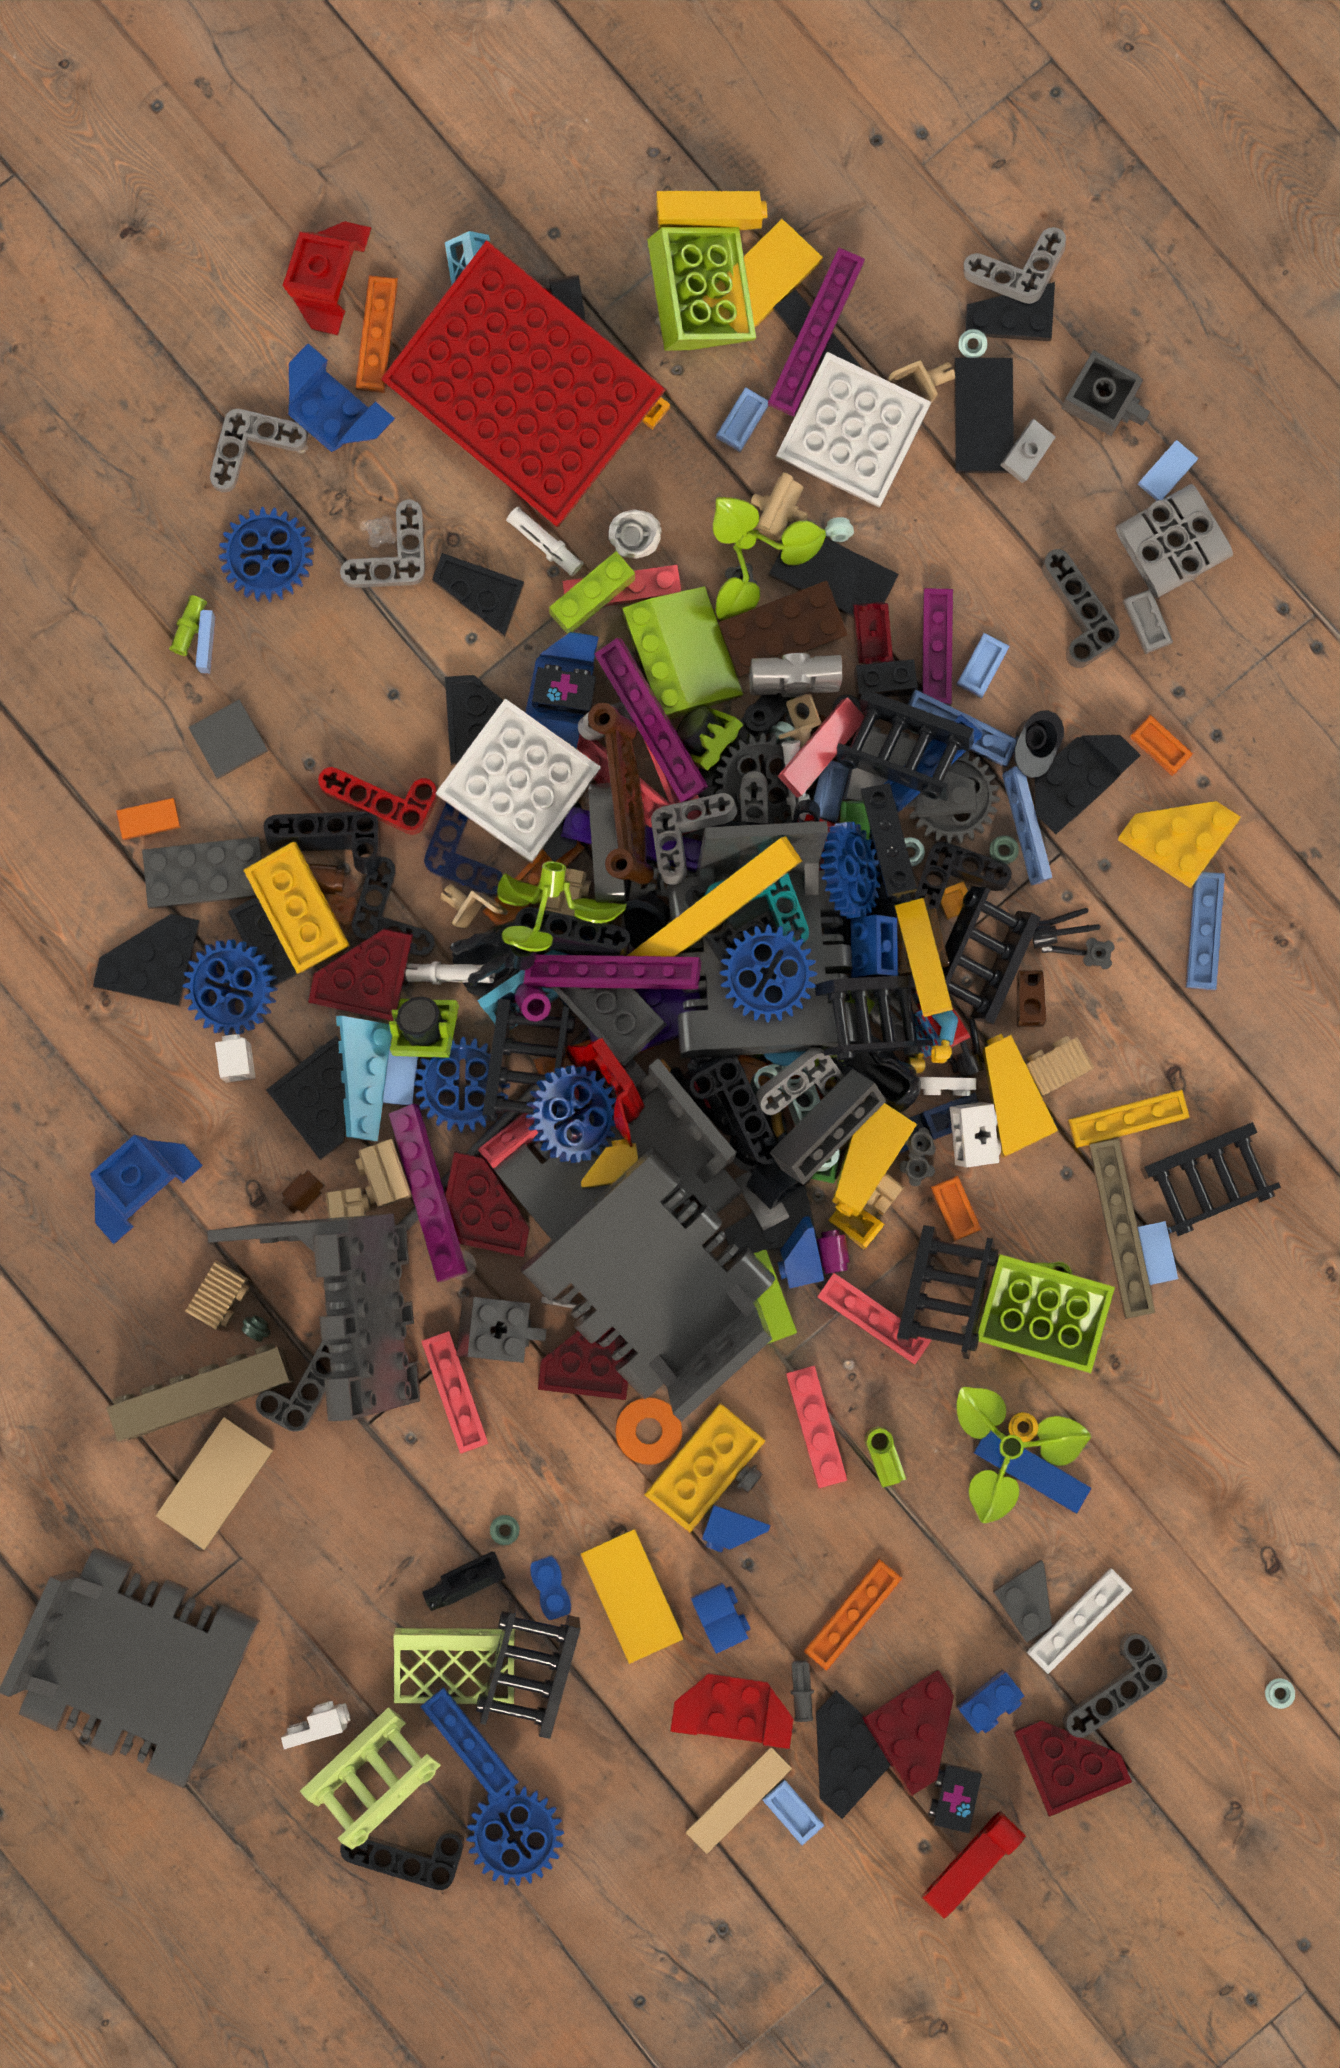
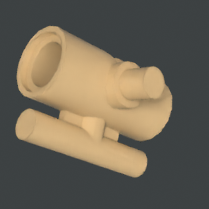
M784 472L778 477L770 496H761L755 493L751 499V504L760 507V511L763 512L755 530L775 541H780L788 522L806 521L808 518V513L800 511L799 507L796 506L804 487L792 480L793 477L790 474Z

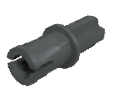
M804 1660L794 1661L792 1663L793 1690L790 1691L791 1695H794V1721H813L811 1694L814 1693V1689H811L810 1663Z

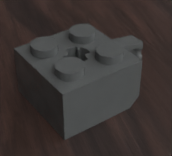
M1095 350L1092 351L1061 408L1111 437L1120 421L1128 423L1131 420L1143 426L1150 414L1149 410L1138 404L1140 399L1135 397L1143 379L1138 374ZM1101 390L1107 392L1104 397L1099 395Z
M463 1297L456 1356L524 1363L525 1347H529V1340L545 1341L547 1329L531 1328V1320H528L530 1303ZM491 1326L496 1327V1333H491Z

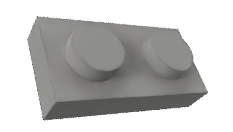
M749 1171L737 1177L735 1181L743 1191L744 1198L764 1231L789 1218V1215L782 1202L770 1210L746 1186L752 1175Z

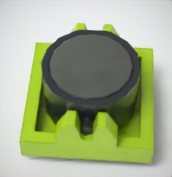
M699 706L686 714L676 727V732L695 765L708 771L710 767L719 761L720 754L726 746L736 739L738 731L743 724L734 716L710 707Z
M423 996L400 999L398 1010H392L394 1021L389 1023L392 1034L391 1054L393 1056L449 1058L459 1009L457 1001L433 1000Z

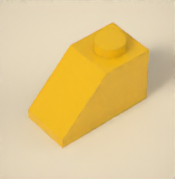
M625 1139L611 1141L612 1147L605 1148L582 1179V1189L611 1185L638 1160L636 1143H632L633 1146L630 1148Z

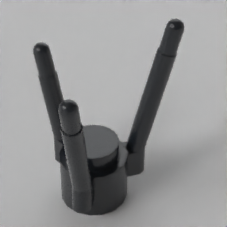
M1088 908L1076 910L1049 920L1039 921L1032 937L1034 949L1041 948L1042 953L1055 952L1085 956V950L1052 946V944L1058 943L1057 936L1099 930L1101 926L1095 924L1056 929V926H1052L1089 912Z
M973 1018L969 1020L973 1049L969 1050L967 1042L964 1040L960 1043L963 1053L956 1055L958 1061L955 1060L952 1054L947 1059L951 1064L953 1072H960L962 1078L984 1070L981 1064L984 1060L980 1051L976 1023Z

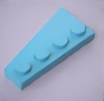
M342 1015L336 1016L337 1026H340L341 1041H338L339 1053H342L343 1059L341 1080L342 1083H345L346 1098L343 1099L346 1137L378 1141L389 1048L392 1037L389 1024Z

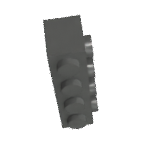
M852 1069L770 1151V1154L782 1171L804 1185L886 1100L873 1081Z

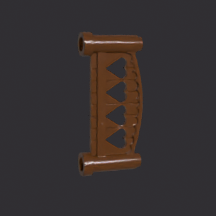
M598 703L591 708L588 714V722L593 730L605 734L618 848L612 850L607 855L605 868L612 877L620 880L628 879L637 884L646 885L652 881L654 870L646 861L643 800L632 739L637 734V727L634 722L620 715L618 710L612 705Z

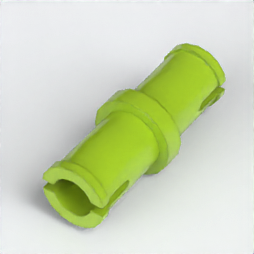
M194 595L188 598L183 616L176 623L178 629L169 647L170 651L181 656H187L193 636L199 632L200 611L204 610L205 605H207L206 600Z

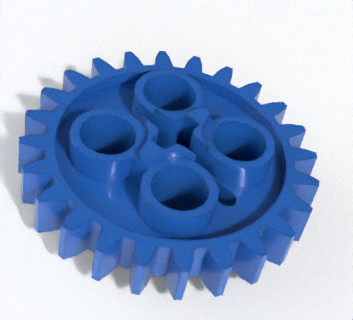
M261 507L260 515L256 516L254 511L250 509V518L246 519L241 514L238 515L241 524L237 525L230 522L233 533H223L228 543H220L219 546L226 553L218 556L220 561L227 563L221 567L223 573L231 572L226 577L228 583L236 581L234 585L236 592L245 588V598L255 593L257 602L261 600L262 595H266L268 601L272 602L273 594H277L283 600V591L287 590L293 595V584L300 587L303 586L300 576H310L304 567L313 566V561L306 558V556L314 554L313 548L305 547L312 542L311 538L302 537L307 532L305 526L296 529L299 521L296 517L288 521L289 514L287 511L279 517L276 508H273L271 514L268 515L264 507ZM285 534L287 535V540L282 545H275L272 543L274 536ZM248 536H256L258 538V542L254 547L243 545L244 540ZM264 550H270L271 554H269L268 559L263 560ZM287 551H292L291 555L280 554L285 553ZM242 554L254 555L245 559L241 558ZM286 562L289 564L288 571L282 574L274 571L278 563ZM249 565H259L260 571L254 576L245 574Z
M854 822L837 823L835 826L829 827L830 832H828L827 841L824 844L825 852L821 854L824 863L820 864V867L825 871L822 880L827 881L825 891H830L829 901H835L834 909L840 910L841 916H846L847 919L865 917L866 914L872 912V907H876L874 899L879 898L876 888H880V884L877 881L880 872L876 870L879 861L874 860L876 850H871L872 840L866 839L867 832L866 830L861 831L860 824L855 825Z
M767 925L765 933H761L758 926H755V935L751 936L745 930L743 931L745 938L743 942L737 938L733 939L737 946L735 950L726 948L731 958L721 959V962L728 966V970L719 972L720 975L728 976V980L723 982L721 987H730L731 991L725 997L727 999L735 996L737 1000L733 1005L734 1009L740 1005L745 1006L743 1016L747 1015L751 1010L754 1011L755 1021H757L760 1014H765L766 1022L770 1021L771 1014H776L778 1020L782 1021L783 1011L793 1016L791 1007L795 1005L802 1009L801 997L811 998L805 990L806 988H815L816 986L808 981L809 977L817 975V972L809 970V966L816 963V960L806 959L805 956L811 952V949L801 950L800 946L804 941L803 938L796 942L792 941L794 931L788 933L787 936H783L782 926L777 929L776 933H772L770 925ZM760 944H766L771 948L772 954L767 961H758L754 956V950ZM778 950H783V955L773 970L777 975L774 980L769 978L759 996L754 997L753 993L763 978L760 969L762 967L768 968ZM786 959L794 960L797 964V972L791 977L784 976L780 971L781 963ZM745 970L753 971L756 975L755 984L751 987H743L739 982L741 972ZM771 985L779 986L782 990L781 999L775 1003L769 1002L765 998V991Z
M235 939L228 940L226 944L223 940L216 941V948L212 944L206 945V953L203 951L196 952L199 961H189L190 966L194 970L184 973L185 976L191 979L190 983L182 984V987L190 989V993L185 995L184 999H192L193 1001L187 1009L188 1011L197 1009L198 1013L194 1019L195 1021L205 1019L204 1028H210L214 1024V1033H221L223 1028L225 1035H232L234 1030L236 1034H243L244 1027L248 1031L254 1030V1022L257 1024L264 1022L261 1014H271V1010L266 1005L276 1003V1000L269 995L270 992L278 991V988L270 986V981L275 980L277 977L267 973L273 966L272 964H262L266 957L265 954L255 956L256 946L246 950L247 943L245 941L239 942L237 946ZM219 961L225 967L223 976H220L216 970ZM246 970L252 976L250 985H247L243 980V974ZM207 978L218 983H229L231 987L250 991L253 993V997L240 991L231 992V989L225 986L208 983ZM211 989L217 995L215 1004H212L208 997ZM238 998L244 1004L242 1013H239L235 1008V1002Z
M462 1037L460 1045H456L455 1041L452 1040L449 1058L431 1057V1060L421 1059V1063L426 1068L425 1070H416V1074L423 1079L414 1081V1086L423 1090L415 1095L418 1099L425 1098V1101L419 1106L421 1110L430 1108L427 1114L428 1119L434 1116L438 1117L436 1126L439 1127L445 1121L447 1122V1130L449 1132L454 1125H458L460 1133H463L465 1125H469L471 1131L475 1132V1123L477 1122L482 1127H486V1121L482 1115L484 1103L479 1107H475L468 1102V1099L473 1093H480L485 1097L491 1053H487V1043L478 1048L476 1038H474L471 1045H466V1039ZM464 1059L466 1061V1084L471 1085L465 1087V1108L463 1111H460L459 1087L454 1084L460 1082V1060ZM446 1063L453 1064L456 1067L455 1074L450 1077H445L439 1072L441 1066ZM474 1064H481L485 1067L486 1072L481 1077H473L469 1073L470 1067ZM507 1083V1085L502 1084L501 1096H505V1099L509 1097L502 1090L509 1089L510 1083ZM445 1092L452 1093L456 1098L455 1102L450 1106H443L439 1102L441 1094Z
M574 1065L566 1066L565 1069L563 1067L555 1068V1073L545 1074L546 1081L540 1080L536 1082L540 1090L530 1092L536 1100L535 1102L527 1103V1106L534 1109L533 1113L526 1115V1118L534 1119V1124L528 1129L537 1130L538 1134L533 1140L534 1142L543 1141L540 1150L548 1151L551 1149V1158L560 1156V1162L571 1160V1163L580 1162L581 1159L582 1161L591 1160V1155L597 1156L601 1154L600 1148L609 1147L605 1138L615 1137V1134L610 1130L611 1126H616L615 1121L612 1120L614 1109H612L611 1105L616 1102L617 1098L609 1099L608 1094L612 1091V1087L603 1088L605 1078L595 1079L596 1071H588L586 1073V1067L575 1068ZM575 1087L579 1091L578 1100L574 1096ZM590 1100H592V1104H590L586 1108H583ZM553 1103H554V1104L556 1105V1107H557V1114H556V1116H554L553 1113H552V1104H553ZM590 1113H592L594 1116L593 1125H591L589 1121ZM570 1116L572 1117L571 1120H564ZM562 1121L561 1124H559V1125L554 1129V1125H555L557 1122ZM568 1128L571 1130L572 1133L571 1141H569L567 1138Z
M526 1786L522 1788L521 1793H516V1789L513 1787L510 1789L509 1794H504L496 1802L488 1794L489 1804L487 1805L480 1801L478 1806L482 1812H472L471 1814L477 1823L467 1825L468 1829L475 1832L466 1838V1841L475 1842V1845L469 1849V1853H478L479 1856L475 1859L474 1864L477 1865L484 1862L483 1874L490 1870L494 1871L493 1881L502 1875L504 1876V1885H507L510 1877L515 1879L516 1885L519 1886L521 1877L525 1876L530 1884L532 1883L533 1873H536L540 1878L543 1877V1866L550 1870L553 1868L549 1858L559 1859L560 1857L554 1848L563 1847V1842L557 1840L556 1837L563 1835L564 1830L557 1829L555 1826L562 1822V1818L552 1817V1814L557 1809L556 1806L548 1809L545 1807L549 1799L548 1797L543 1798L541 1801L537 1800L538 1790H535L529 1796L527 1795ZM517 1806L524 1807L528 1812V1818L522 1822L515 1821L511 1816L512 1809ZM501 1812L506 1815L514 1831L521 1830L523 1832L520 1840L531 1853V1858L525 1856L517 1840L513 1839L510 1841L508 1839L511 1832L500 1818L499 1814ZM496 1823L502 1827L503 1835L500 1838L492 1839L487 1835L486 1827ZM533 1832H539L544 1836L545 1842L540 1847H533L528 1842V1836ZM508 1849H514L519 1853L520 1859L515 1864H508L503 1859V1853Z

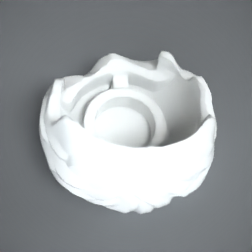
M632 509L620 513L612 520L608 539L615 546L616 551L621 557L638 559L650 555L657 549L661 540L662 530L660 522L651 513Z

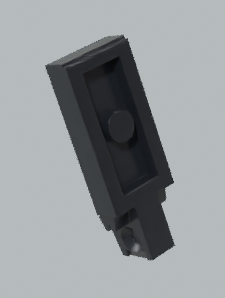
M491 1551L441 1575V1580L436 1583V1586L423 1591L422 1594L427 1606L433 1611L451 1605V1603L453 1604L506 1577L496 1553Z

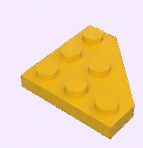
M1217 801L1137 813L1119 835L1118 841L1191 888L1238 824L1241 817Z

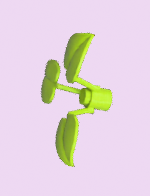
M717 497L713 520V534L721 543H735L733 549L737 553L743 573L742 580L732 577L719 590L716 600V615L718 619L723 621L752 610L759 602L760 589L756 583L748 582L749 574L741 551L742 549L753 547L758 538L772 547L782 550L781 560L785 564L800 565L809 561L820 550L825 540V530L811 521H797L785 529L781 538L782 543H777L762 535L758 530H753L758 525L759 513L752 504L737 498Z
M554 861L543 863L538 887L518 881L504 873L497 888L499 900L506 904L522 907L529 903H540L536 924L533 929L525 926H510L502 933V940L505 943L533 952L544 951L552 945V935L539 931L548 897H558L560 892L564 890L568 907L575 910L574 915L579 919L593 923H606L614 920L626 909V904L596 902V900L587 898L572 900L569 889L570 882L565 881L566 866Z
M962 1387L959 1391L957 1416L962 1429L969 1436L976 1439L986 1437L991 1430L1001 1440L999 1451L1004 1457L999 1474L992 1470L981 1471L974 1476L969 1485L970 1501L981 1523L999 1520L1009 1513L1018 1501L1019 1485L1017 1481L1011 1477H1004L1010 1460L1020 1457L1024 1448L1041 1446V1456L1045 1461L1052 1465L1063 1466L1073 1462L1091 1439L1090 1432L1084 1426L1072 1419L1061 1416L1048 1417L1038 1424L1037 1435L1040 1440L1023 1442L1016 1435L1005 1436L995 1427L1000 1425L1006 1417V1405L1001 1396L994 1391L983 1388Z

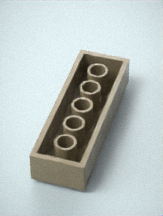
M274 1344L264 1345L254 1349L256 1355L248 1358L246 1354H239L226 1359L228 1365L219 1367L218 1364H211L197 1369L199 1373L197 1376L191 1377L190 1374H183L169 1379L171 1385L162 1387V1384H154L141 1389L142 1395L134 1397V1394H126L112 1399L114 1405L106 1407L117 1441H128L253 1397L265 1391L295 1382L284 1349L281 1347L275 1348Z

